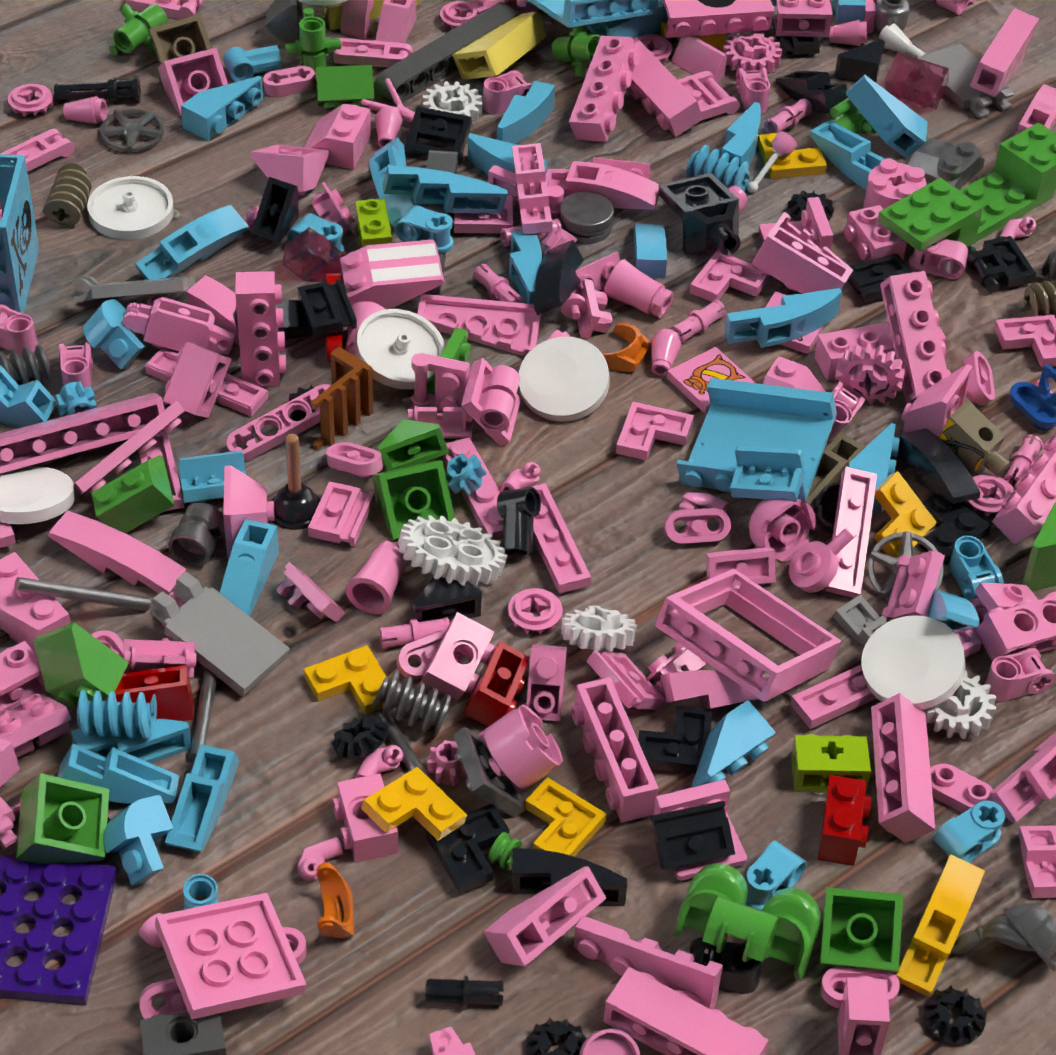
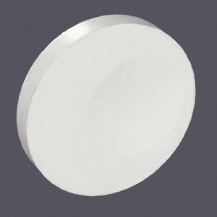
M140 176L120 177L103 183L92 192L87 203L89 220L92 226L101 234L120 240H136L152 236L163 230L170 223L174 214L173 198L167 187L156 180Z
M385 309L368 316L360 325L354 343L355 355L372 367L373 379L383 385L397 389H415V372L411 368L413 355L424 353L440 357L445 348L441 334L431 322L416 313L402 309ZM427 371L428 384L434 380L433 371Z
M556 337L538 344L525 356L519 369V388L525 404L538 416L557 422L574 421L595 411L604 401L610 384L609 369L603 354L593 344L575 337Z
M26 466L0 473L1 523L31 524L46 521L63 514L74 503L73 481L67 474L59 470L40 466Z
M905 616L885 623L870 636L863 649L861 659L866 685L878 700L882 702L901 693L911 701L912 705L920 710L939 705L951 697L963 680L966 666L963 646L956 633L943 622L926 616Z

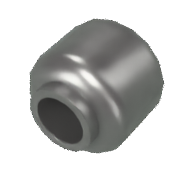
M877 0L874 26L879 31H882L886 25L891 26L895 23L903 31L906 28L910 11L908 2L906 0Z

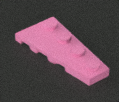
M421 294L417 314L431 322L439 332L452 335L456 327L468 330V340L524 357L537 346L541 314H536L534 304Z
M582 916L575 926L573 948L577 949L584 957L591 960L596 959L608 965L620 976H623L628 967L639 972L649 973L665 986L673 990H681L688 994L692 1000L707 1008L715 1009L723 965L710 961L707 966L693 962V954L679 949L675 955L667 953L659 948L658 942L645 937L636 942L630 939L625 930L586 916Z

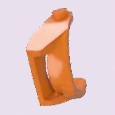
M617 323L613 329L614 333L630 342V345L620 351L602 354L606 359L608 369L619 372H634L650 351L651 343L636 326L629 323Z
M328 862L321 863L316 868L324 908V917L319 918L317 921L319 933L323 937L329 936L339 939L354 937L352 891L333 865ZM340 904H343V910H344V919H343V922H342V913H341Z

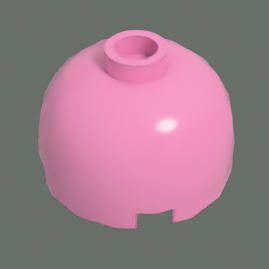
M763 499L756 506L750 517L748 525L750 538L756 548H773L775 550V559L787 562L793 558L794 554L802 546L810 542L806 537L810 529L813 531L815 529V513L809 504L800 499H797V501Z

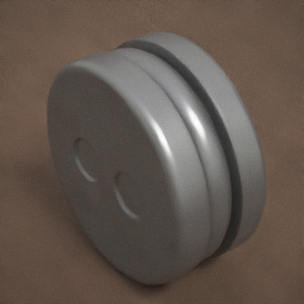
M590 191L572 193L564 198L560 205L559 221L561 228L573 235L578 243L589 244L602 241L612 231L614 208L611 201L599 193Z

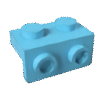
M752 446L736 447L737 467L730 486L732 497L797 501L805 474L801 450Z
M232 451L178 459L184 503H208L210 499H224L225 466H233L246 474L243 452Z

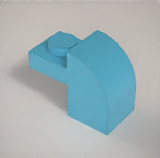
M115 298L103 302L84 324L83 331L87 341L94 349L100 347L120 369H125L145 346L124 326L123 317L125 316L126 309Z
M0 365V423L6 426L23 428L47 421L57 403L53 396L38 380L19 386Z
M161 795L135 801L114 816L105 828L104 847L106 854L119 852L123 868L127 872L131 886L144 883L164 869L154 842L174 828Z

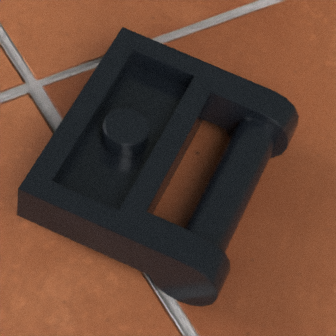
M417 106L405 144V155L414 157L416 154L428 157L429 150L458 152V165L460 166L472 124L471 116ZM419 138L454 144V148L452 150L419 144L417 142Z

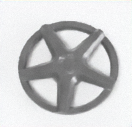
M128 109L123 111L114 110V113L102 123L100 133L104 142L112 148L122 151H139L158 143L165 129L163 121L153 110ZM141 115L142 117L137 120H129L126 116ZM116 119L122 125L107 129L108 125ZM152 119L158 124L160 130L147 128L144 125ZM122 134V138L126 141V146L117 145L111 142L108 137ZM144 135L155 137L153 141L147 144L134 146L135 142L143 139Z
M906 531L886 536L876 544L869 557L868 574L872 585L882 597L887 600L890 599L899 570L896 568L899 556L893 557L880 553L879 550L891 541L902 539L899 556H913L912 540L922 544L929 551H937L934 545L927 539ZM874 561L891 569L892 575L883 588L880 587L875 578ZM943 563L935 587L937 590L943 578Z

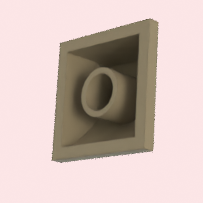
M201 14L148 29L160 65L167 60L212 49Z

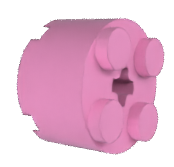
M893 159L882 160L880 165L873 168L869 173L863 204L864 208L881 205L885 209L926 186L924 170L919 167L897 163Z
M525 705L513 709L479 733L482 743L492 755L488 760L491 768L499 777L506 775L519 793H522L554 771L563 762L561 751L552 734L550 733L547 736L540 728L544 723Z

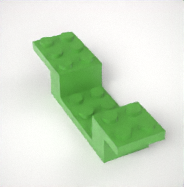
M1038 122L999 145L993 172L961 190L956 189L940 177L881 210L877 221L918 251L926 249L941 239L959 241L967 247L1004 227L1010 220L1021 217L1053 198L1056 187V134Z

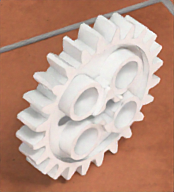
M431 515L427 516V520L419 516L416 518V521L409 519L408 524H403L397 543L399 545L398 551L404 553L403 559L412 560V567H422L421 573H434V579L445 577L446 581L450 584L453 580H458L462 586H465L466 581H469L474 586H478L479 581L486 585L489 584V580L497 581V577L502 575L507 555L504 554L505 548L499 547L500 541L491 540L492 534H482V528L473 529L470 527L469 522L459 524L456 518H453L452 521H447L444 516H440L439 520H436Z

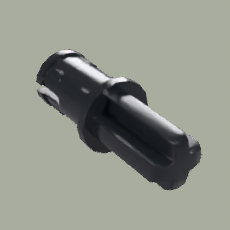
M464 976L463 980L429 978L425 984V998L428 1002L461 1003L463 1008H467V1004L498 1006L503 1004V996L487 994L488 991L504 992L503 980H469L468 976Z

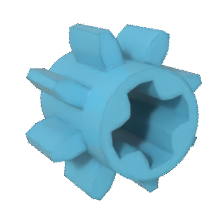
M80 381L64 385L60 394L55 395L61 417L97 408L94 400L96 396L92 387L83 388Z
M460 453V455L448 461L447 472H445L446 480L449 482L448 486L455 494L462 489L467 495H470V493L482 487V476H485L487 472L481 466L482 463L475 454L468 459L463 453Z

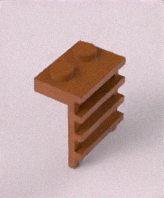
M340 347L330 353L332 385L310 402V407L313 409H317L320 406L321 437L312 443V447L316 450H319L325 444L329 446L335 444V436L337 434L345 436L351 423L357 426L361 423V415L365 413L370 416L373 413L372 367L360 360L356 355L350 354Z

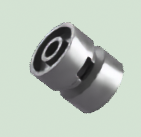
M193 503L188 506L179 523L180 525L177 526L168 545L172 555L179 561L191 566H203L207 564L225 530L224 517L218 509L209 504Z

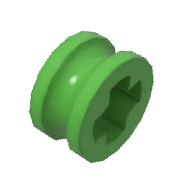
M501 833L492 845L488 856L489 862L492 864L499 862L503 870H508L511 867L512 848H521V840L517 838L510 840L508 833Z

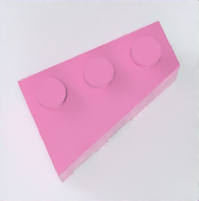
M784 212L767 235L751 264L758 267L762 273L775 277L783 282L787 288L798 291L801 294L835 288L842 289L853 269L826 246L822 250L809 240L812 234L806 229L802 230V232L789 223L791 217Z
M13 552L0 559V629L9 633L10 639L17 643L26 641L36 653L34 646L36 636L71 624L70 617L54 596L15 591L14 586L17 577L39 579L16 552Z

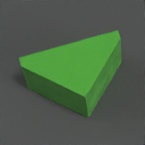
M403 419L378 446L387 471L421 464L449 454L439 424Z

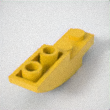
M950 854L900 964L899 972L896 973L900 984L930 997L963 925L985 870Z

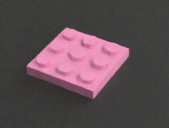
M268 893L156 916V930L191 1020L304 994L307 984Z

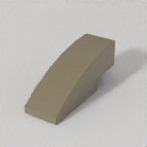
M840 432L824 449L805 503L811 507L814 506L824 487L832 483H840L844 468L849 467L850 461L866 446Z

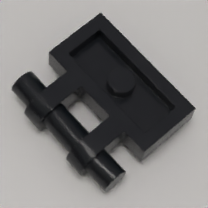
M1011 236L984 241L983 249L979 251L974 246L967 247V263L972 270H976L978 273L977 279L983 287H987L989 292L994 293L1000 288L997 282L1003 280L1007 288L1035 281L1036 272ZM991 263L993 267L988 268L986 264Z

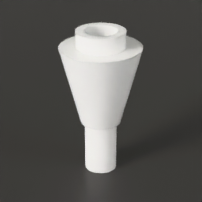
M895 23L891 26L886 25L879 34L878 39L885 41L884 48L907 54L915 60L917 57L926 55L925 52L912 45L913 43Z

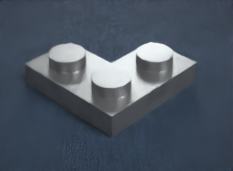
M466 727L453 734L458 747L456 755L467 773L466 784L471 793L476 797L481 796L495 805L497 810L501 809L514 818L524 812L526 809L522 797L513 787L509 778L506 775L499 777L491 768L488 761L491 758V754L482 743L480 737Z

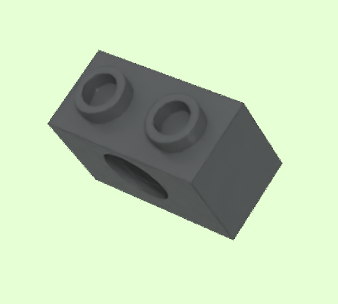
M188 1012L171 1015L162 1013L140 1020L144 1055H226L221 1013L192 1020ZM180 1039H191L186 1043H177Z

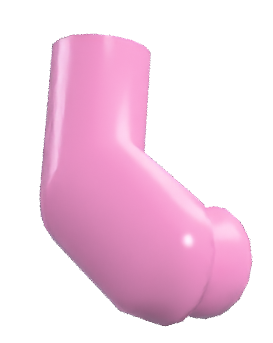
M1031 217L1010 220L1006 223L998 238L1011 236L1014 240L1027 237L1036 229V222Z
M529 462L524 465L523 469L514 470L500 486V492L535 485L539 481L540 467L536 463Z
M696 492L685 493L681 497L683 499L682 502L679 504L680 510L696 509L697 507L718 508L727 513L729 503L708 493Z
M396 745L376 749L366 756L354 779L397 768L403 760L402 749Z

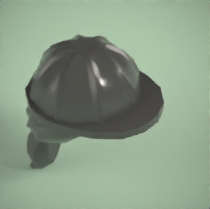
M1032 903L1015 905L1009 909H1004L1005 914L992 918L982 927L978 926L975 930L966 931L961 934L950 952L956 955H964L986 940H995L1015 949L1036 951L1051 970L1055 972L1056 965L1050 957L1056 950V921L1045 908Z

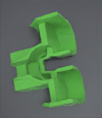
M714 863L706 865L697 872L688 886L685 900L680 906L673 936L679 937L685 930V927L704 933L702 941L717 946L716 952L718 953L723 951L728 934L745 939L747 943L742 961L747 962L755 959L763 962L765 958L770 956L795 965V979L801 980L807 970L820 927L821 913L818 903L814 898L801 889L786 888L778 890L773 894L761 911L746 906L748 888L744 877L737 869L728 864Z

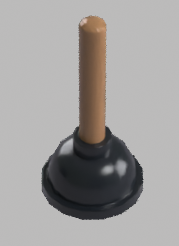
M288 434L285 438L288 483L272 499L274 501V522L282 528L300 530L309 526L319 505L320 498L311 488L301 482L299 438L296 434Z

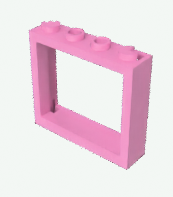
M735 569L666 597L655 623V627L763 702L828 670L842 642ZM735 579L742 583L741 586H733L732 584ZM726 604L800 656L778 666L703 613ZM765 671L770 674L769 678L764 675Z

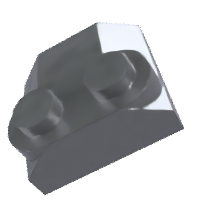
M930 138L915 151L907 165L923 169L925 172L924 178L927 183H931L941 177L959 190L983 169L985 159L981 158V149L972 142L966 141L953 145Z

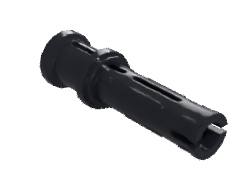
M139 76L124 80H116L115 77H110V79H107V82L54 84V96L56 102L82 100L97 96L99 99H109L112 103L117 102L118 99L141 101V85Z

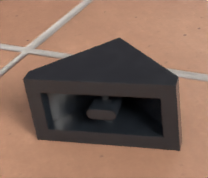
M880 39L838 54L834 77L838 80L856 83L866 75L876 83L881 67L885 41Z
M269 177L251 234L280 243L299 218L298 186Z
M433 576L413 603L414 619H417L418 622L448 617L449 622H451L457 612L469 619L481 616L482 593L479 588L465 583V586H462L458 580H453L450 584L446 581L445 577L434 579Z

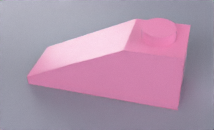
M584 866L510 909L484 930L483 933L501 964L526 966L578 923L582 916H586L602 903L606 896L590 868Z

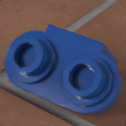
M1049 364L1043 367L1038 387L1032 383L1018 382L1011 387L1009 393V400L1014 407L1021 411L1037 429L1042 431L1056 427V392L1050 393L1051 388L1048 382L1049 377L1053 378L1056 382V370Z

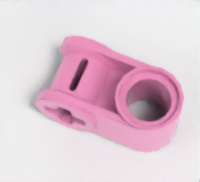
M766 67L755 71H744L743 68H738L736 87L741 97L743 109L746 111L754 102L760 103L761 114L765 113L768 108L770 91Z
M517 70L486 79L483 87V110L490 114L505 112L514 95L526 97L532 84L526 83L523 75Z
M941 239L922 251L914 249V253L908 260V265L916 272L925 271L927 274L946 279H959L965 272L968 249L962 242Z
M0 304V347L9 351L15 349L18 355H22L23 347H28L31 353L34 352L38 341L32 317Z
M85 342V345L65 346L64 343L59 344V361L63 386L70 382L80 381L83 388L92 387L93 355L92 346L89 342Z
M841 381L830 392L834 393L837 416L828 441H832L844 430L865 401V398L862 396L858 398L846 390Z
M1028 648L1018 653L995 658L991 663L985 684L991 686L989 694L996 695L995 701L1007 702L1022 696L1044 692L1053 685L1056 676L1052 670L1045 668L1040 660L1041 654L1036 648Z

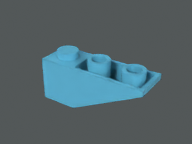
M866 75L846 91L848 98L883 141L906 159L926 143L928 122Z
M257 76L197 93L181 105L183 129L207 141L211 140L263 101L262 78Z
M893 423L886 427L849 464L850 468L877 474L876 488L895 471L896 460H892L890 457L897 456L900 438L894 437L896 424ZM874 496L872 513L880 514L882 505Z
M245 519L232 547L220 594L249 617H251L279 554L276 525Z
M749 700L727 713L709 733L692 787L726 779L724 774L727 772L734 776L748 764L746 759L750 757L754 762L769 749L766 743L776 732Z

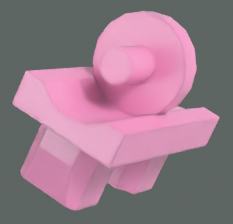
M584 279L582 282L583 289L580 294L572 293L561 306V311L564 316L577 320L580 337L589 339L593 331L607 333L612 323L611 313L603 312L607 306V294L594 290L593 281Z

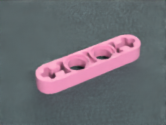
M319 385L229 434L226 442L228 452L242 451L244 462L283 443L288 434L297 435L320 423V406L315 409L316 412L312 413L309 403L331 385ZM295 410H303L307 413L306 417L301 421H293L289 418V415ZM267 425H275L279 428L278 432L273 436H265L261 433V430ZM256 433L258 443H256L255 438H252V434ZM242 442L244 445L247 444V448L242 450L236 444Z

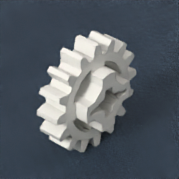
M444 82V86L435 84L434 90H426V95L422 97V107L471 116L472 121H478L479 115H482V95H478L477 89L470 90L469 84L462 86L459 82H455L454 85Z
M588 606L584 612L573 610V614L566 613L565 618H562L561 634L563 635V640H570V645H578L581 649H591L599 653L611 652L613 648L624 650L625 645L633 646V641H636L637 625L635 620L628 619L627 614H620L617 610H607L600 606Z
M965 670L960 686L951 697L939 705L922 710L926 713V723L934 722L933 731L935 732L940 731L942 728L947 730L946 734L949 738L952 737L954 732L959 733L962 739H966L967 732L969 731L974 736H979L981 728L986 730L989 728L996 711V706H994L996 695L989 694L991 686L989 684L980 685V676L978 675L972 679L968 678V673Z

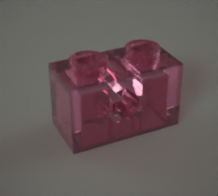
M897 52L885 78V90L898 100L906 99L923 108L931 107L937 109L949 83V68Z

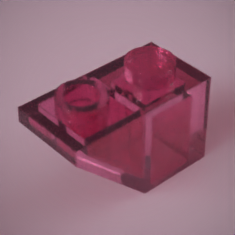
M309 227L285 245L282 265L304 282H326V273H342L340 258L347 254L331 244L324 235L317 233Z

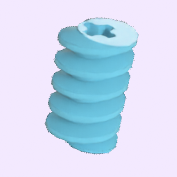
M706 144L700 151L698 150L692 154L686 167L687 176L695 177L712 173L726 188L737 186L745 192L750 178V172L748 171L749 162L744 161L738 167L739 158L734 157L728 163L730 158L728 153H724L719 159L720 152L715 148L709 155L710 147Z
M81 690L77 705V723L79 728L82 729L84 736L91 737L96 730L99 737H106L111 729L112 735L116 738H120L124 731H126L128 738H135L140 730L143 738L150 739L154 732L157 717L155 693L150 703H146L143 692H139L136 702L131 701L129 692H125L121 702H117L114 691H110L107 701L102 700L100 691H95L92 701H88L86 691Z

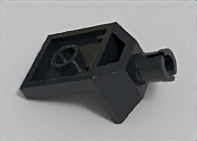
M712 173L658 185L659 196L683 220V252L685 254L718 248L722 254L728 255V250L731 254L738 250L741 242L739 238V199Z

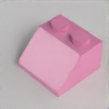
M217 47L164 61L158 67L166 95L180 116H182L181 105L197 93L228 84Z
M340 105L316 122L304 147L329 150L326 165L354 170L371 137L370 109L357 105Z

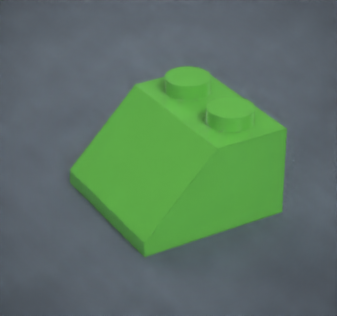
M372 65L316 67L318 105L324 104V109H336L340 104L352 103V105L359 107H368L362 105L361 101L363 99L374 101Z
M161 455L142 463L92 492L96 516L105 525L123 533L131 531L175 505L164 458Z
M442 460L425 462L371 475L378 507L392 540L399 538L403 524H408L409 519L416 521V518L419 516L427 520L428 515H431L436 520H439L440 516H444L447 521H452L455 518Z
M1056 502L1032 546L1022 585H1027L1031 591L1056 586Z
M75 622L38 635L34 640L45 690L54 696L57 702L66 706L67 709H77L81 690L86 691L88 701H92L95 691H100L103 701L107 700L110 691L115 692L129 662Z
M39 773L22 789L16 859L37 864L84 863L103 860L105 858L104 832L108 820L109 789Z
M826 887L820 965L899 972L903 894Z

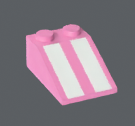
M434 239L367 245L340 258L345 291L351 305L366 301L379 304L385 309H391L445 283Z

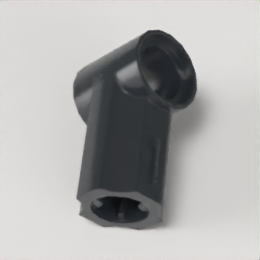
M534 487L502 491L497 498V508L501 518L504 519L503 548H505V554L530 555L533 552L534 517L539 514L541 509L539 493Z

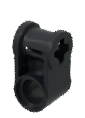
M703 937L696 938L691 942L690 952L694 957L693 962L707 966L710 961L723 965L719 990L748 994L758 988L762 962L755 959L747 962L742 961L746 944L726 942L723 951L718 953L716 952L717 946L702 941ZM744 967L748 968L749 970H741L738 968Z

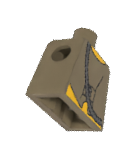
M968 400L949 416L939 438L952 449L972 477L978 476L987 468L997 477L1002 476L1011 464L1010 461L998 453L1004 440L1003 433Z

